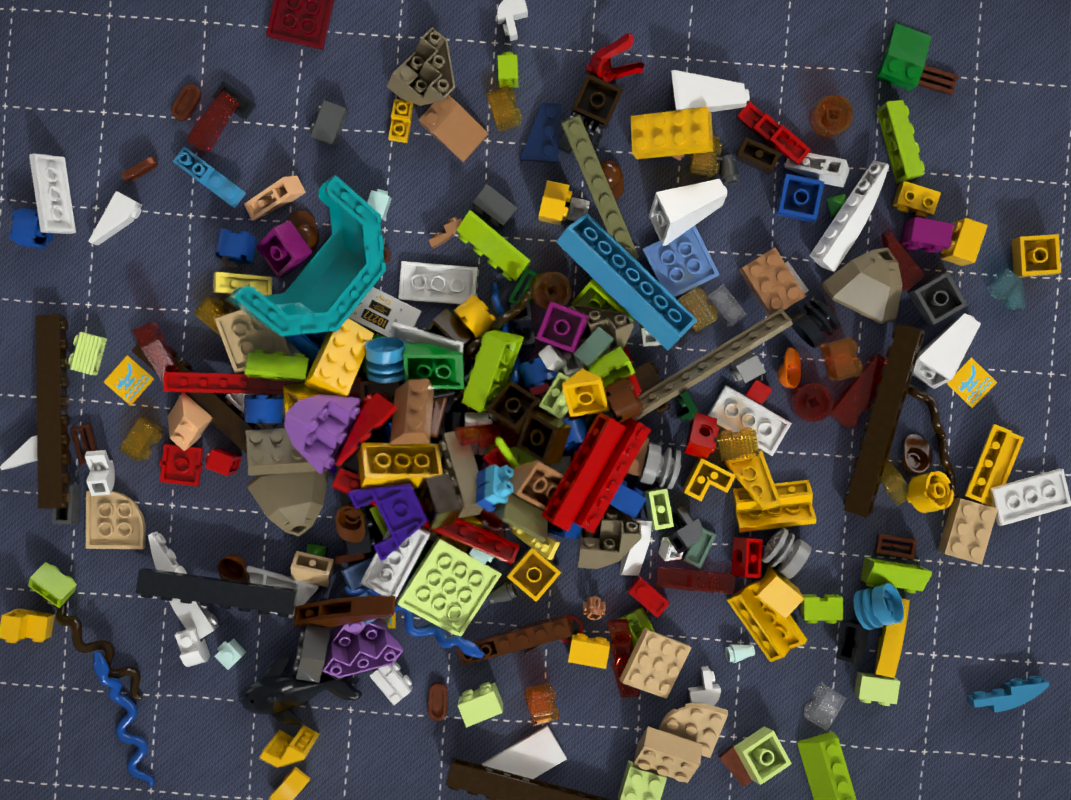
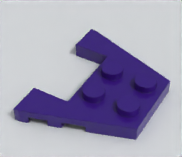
M411 484L348 491L355 509L375 501L392 535L374 544L381 562L428 521Z

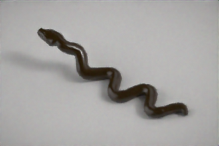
M526 292L515 307L495 319L489 331H500V328L506 322L521 313L526 308L532 292ZM483 335L473 340L463 351L464 377L467 375L472 355L481 347ZM464 380V389H465L466 386H467V383H466V381ZM459 389L454 394L456 397L451 408L455 407L464 397V389Z
M910 383L907 394L923 401L928 406L931 424L938 439L940 461L951 482L949 487L950 490L953 489V498L957 499L955 472L949 459L947 435L941 423L938 402L932 395Z
M41 596L47 605L57 608L56 621L62 626H69L71 628L74 648L81 653L104 650V658L109 665L108 677L121 678L131 676L130 694L134 699H142L143 696L138 694L141 680L138 669L134 667L112 669L111 662L115 654L114 646L105 640L84 643L82 639V623L76 616L66 615V603L58 608Z

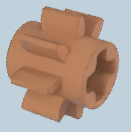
M591 596L587 598V602H583V615L587 614L588 619L599 620L602 615H605L606 602H601L600 597Z

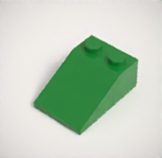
M895 23L875 78L909 91L913 90L918 85L922 75L931 36Z
M406 343L403 352L405 382L415 379H429L434 389H464L463 353L427 343Z

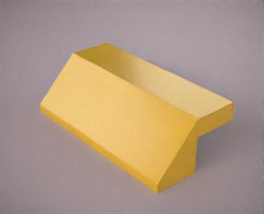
M993 424L964 496L993 507L989 488L1006 484L1024 437Z
M809 480L776 483L775 487L781 500V505L763 511L744 487L733 489L739 532L816 524V515L812 506L813 492Z
M761 578L729 597L727 601L767 659L773 662L784 658L790 649L805 644L807 638L790 614L787 618L782 619L755 597L763 579Z
M303 725L297 735L293 737L279 729L262 752L260 759L275 767L303 760L317 740L319 733Z

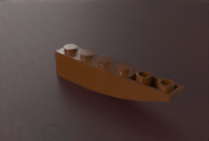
M396 596L349 597L299 605L295 607L293 625L302 629H306V625L330 628L394 616Z
M569 613L473 641L484 652L482 658L468 656L462 653L460 647H457L461 664L464 666L571 637L574 629Z

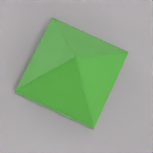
M846 194L826 199L831 217L836 216L846 202Z
M307 544L306 553L325 557L327 546Z

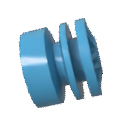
M381 337L365 343V355L368 360L366 364L367 378L378 383H392L403 380L405 378L403 352L406 342L400 338Z
M887 583L875 586L874 588L856 591L854 595V610L863 628L871 630L883 627V625L888 626L902 622L904 617L903 602L894 585Z

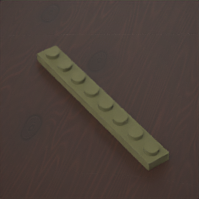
M580 115L561 122V126L606 231L634 259L639 258Z

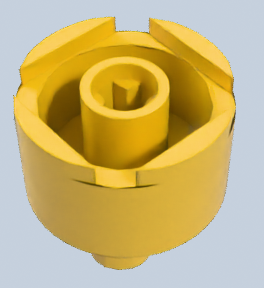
M475 294L453 310L461 323L474 334L473 337L475 339L491 329V324L496 319L487 311L488 307L482 300L480 301Z
M940 471L913 476L909 483L908 493L906 494L907 501L912 503L915 509L922 513L948 508L952 504L954 497L953 489L950 490L949 487L951 482Z

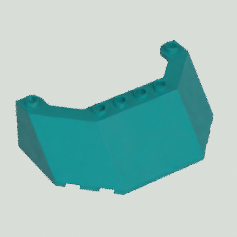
M336 175L327 179L318 190L319 199L329 207L332 235L283 294L262 295L255 288L245 286L235 289L228 297L241 310L280 336L338 331L386 271L383 235L381 233V215Z

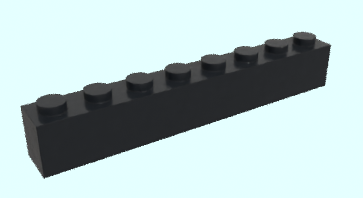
M142 568L139 569L135 593L141 594L143 598L160 596V599L164 601H172L174 598L180 599L181 603L192 604V601L200 602L199 605L201 606L217 604L222 609L239 607L238 610L243 612H250V609L258 610L259 614L269 615L270 612H274L279 617H289V615H293L295 612L298 590Z

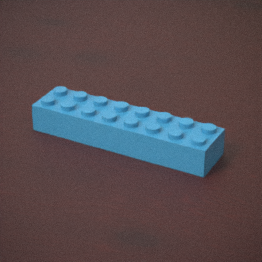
M585 213L571 224L556 241L577 264L597 281L667 351L697 321L674 296L588 213Z

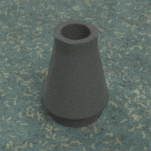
M722 156L721 180L724 185L738 183L740 174L734 163L733 156Z
M506 582L490 592L488 599L491 604L511 601L517 597V590L512 582Z

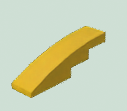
M901 598L904 607L902 622L888 626L883 625L882 636L879 637L875 675L895 678L910 600Z

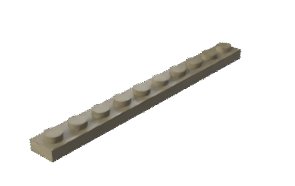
M782 308L639 395L644 408L641 409V413L631 418L638 420L787 329L793 325L792 320Z

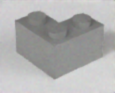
M751 351L729 363L732 369L730 374L733 380L739 383H747L766 372L758 356L753 355Z

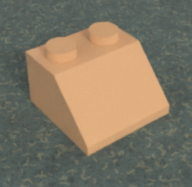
M184 392L168 415L170 439L185 451L200 439L213 418Z

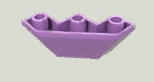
M319 394L297 401L286 413L284 427L293 446L318 473L323 474L326 469H330L333 466L335 457L348 436V431L360 413V399Z
M380 618L369 624H364L362 621L335 626L329 638L322 671L341 678L392 665L403 652V648L385 622Z

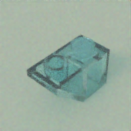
M1008 268L1000 270L986 288L991 291L990 294L994 298L1001 299L1006 303L1005 307L1010 311H1023L1025 309L1023 280Z

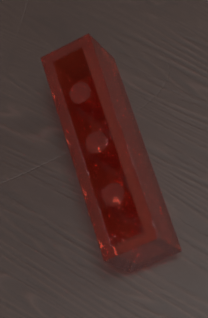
M874 354L827 412V415L844 428L854 427L859 421L858 416L861 412H866L871 406L870 401L873 397H877L875 394L876 387L879 383L881 384L883 377L881 376V370L883 365H886L887 360L880 354Z

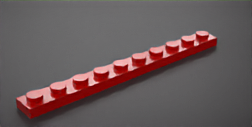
M164 372L163 392L284 395L283 386L303 382L250 378L246 374ZM355 377L347 396L361 397V377Z
M340 468L332 487L347 494L350 490L361 489L360 476ZM375 501L370 502V504L377 506ZM458 518L455 519L452 525L431 529L509 564L514 563L520 545ZM428 521L422 525L423 527L430 529Z

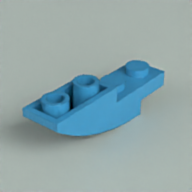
M185 146L173 160L175 164L233 208H236L246 192Z
M1031 676L1028 680L1011 679L1010 682L1004 683V689H993L989 693L977 691L973 695H967L968 703L974 708L988 706L994 713L1006 711L1021 706L1040 695L1049 687V682L1041 678V676Z

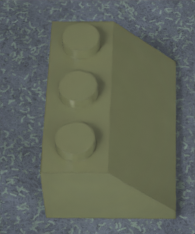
M514 493L508 495L507 503H496V509L493 512L502 521L544 543L547 540L548 520L541 517L544 511L542 508Z

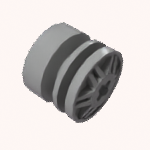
M648 443L642 474L638 478L639 482L652 485L656 477H658L659 487H663L665 484L666 488L672 489L680 473L681 450L675 449L672 453V449L667 448L664 455H661L662 449L660 445Z
M782 527L767 542L762 552V561L768 563L772 568L779 563L777 571L787 579H791L807 561L812 547L801 539L793 543L795 535L792 533L788 534V530Z

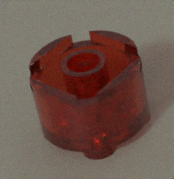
M805 383L799 385L793 391L790 398V408L799 419L817 422L826 418L831 413L833 398L825 386L818 383ZM809 399H812V401L815 402V404L810 405V403H808Z

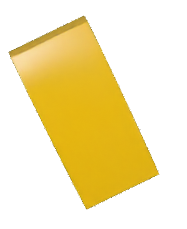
M394 99L388 135L390 141L408 143L414 103Z
M295 767L271 793L269 798L271 800H293L309 782L310 777Z

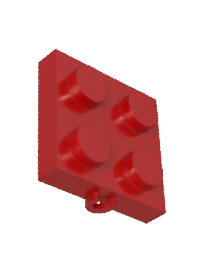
M164 444L163 457L159 462V466H161L160 482L200 486L204 448L190 446L184 451L178 445Z

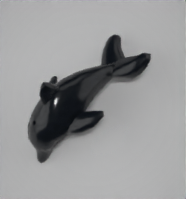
M285 656L276 660L267 669L263 678L245 687L238 700L247 711L253 714H270L278 721L288 725H301L302 720L291 709L321 692L328 690L337 697L349 701L360 699L362 693L352 686L346 676L338 678L325 673L321 675L319 682L296 679L295 674H284L291 659Z

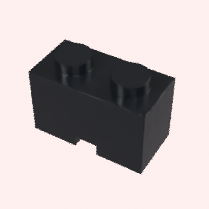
M844 620L842 622L840 633L842 637L841 643L838 645L836 659L853 664L864 662L869 630L863 628L859 621Z

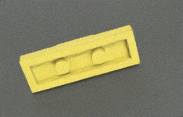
M222 272L214 273L213 292L232 294L237 288L251 286L262 295H272V277Z
M509 525V528L512 529L511 533L546 559H553L560 544L559 541L547 534V540L544 543Z

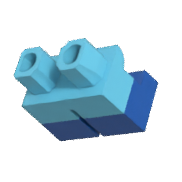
M493 464L477 472L476 504L491 512L496 509V503H507L508 495L513 493V486L508 481L513 476V469L507 465L500 468Z

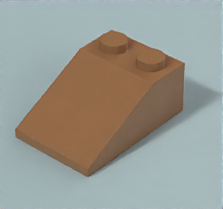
M449 95L443 101L433 103L419 119L420 125L463 163L489 134Z

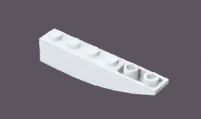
M873 160L809 255L821 268L835 272L858 238L883 186L889 168L887 163Z
M157 531L149 534L148 538L156 570L187 574L186 570L181 565L179 566L175 560L176 555L174 552L167 548L163 535L158 534ZM174 598L172 601H169L186 629L196 628L199 639H202L219 627L217 618L214 614H210L207 609L208 606L199 605L200 602L192 601V604L181 603L180 599Z

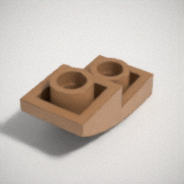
M457 217L447 220V224L443 225L446 233L438 232L432 235V239L429 240L432 249L444 244L457 233L456 230L462 222L461 218L457 219Z

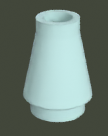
M730 644L729 647H725V655L728 662L736 663L754 656L755 649L752 644Z

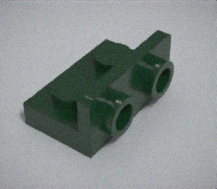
M685 390L676 398L680 407L683 408L676 416L681 421L685 420L687 422L696 417L695 413L698 412V409L688 391Z

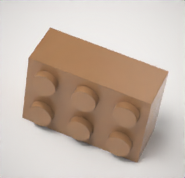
M775 247L739 269V272L767 316L781 308L785 310L806 297Z

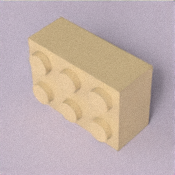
M953 498L938 552L982 565L998 509L961 498Z
M648 726L637 744L633 765L643 770L656 772L661 776L674 778L679 782L688 783L700 765L703 744Z

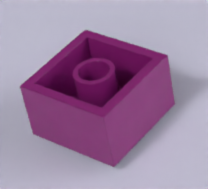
M914 217L904 222L900 245H905L906 249L909 250L922 248L925 249L924 252L935 254L936 251L941 252L943 249L950 247L954 224Z
M290 220L274 227L256 246L277 278L293 272L312 253Z
M550 302L536 339L575 353L590 316L555 302Z

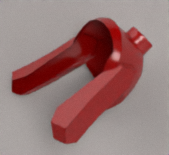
M630 33L624 34L612 44L599 49L592 56L590 64L585 66L588 74L592 76L595 74L597 78L610 82L624 76L642 73L645 66L642 62L612 68L610 62L611 57L630 49L634 37Z

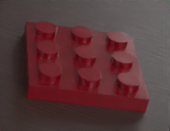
M274 0L266 32L267 38L324 50L335 0Z

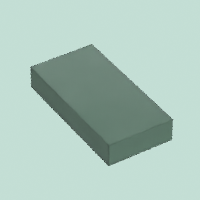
M598 327L577 349L573 357L589 368L611 345L614 338Z
M702 527L701 538L687 549L683 561L701 569L717 534Z

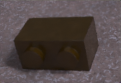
M745 137L734 159L770 174L774 170L781 153Z

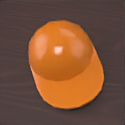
M790 347L786 349L784 362L780 365L777 372L778 381L786 388H796L801 379L800 356L795 349Z

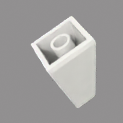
M677 70L671 71L676 111L708 107L711 112L746 107V101H750L749 90L745 89L743 83Z
M720 179L656 192L649 218L662 246H666L723 206L727 197V189L723 186Z
M965 313L956 318L919 352L913 376L933 389L951 381L981 323L976 321L973 316Z

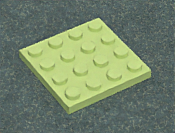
M437 537L396 603L454 635L462 636L502 574L488 564H482L465 551Z

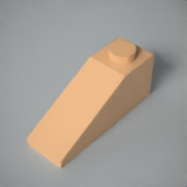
M298 176L283 177L244 203L252 221H255L289 204L306 192Z

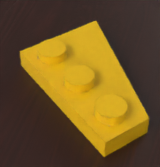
M762 450L725 461L726 466L736 475L737 480L762 511L781 505V500Z

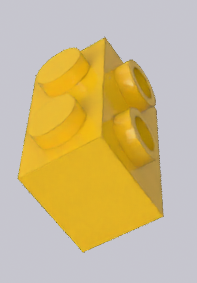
M903 181L898 185L892 206L897 207V210L900 212L908 213L910 211L916 213L915 216L926 219L934 215L941 192Z
M581 633L572 635L568 662L606 669L610 641L603 637L589 638Z

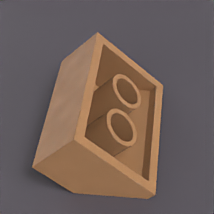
M429 379L408 380L395 390L394 405L398 409L393 413L390 444L430 443L434 388Z
M534 460L516 467L513 470V476L508 481L512 484L515 495L545 510L564 475L540 461Z

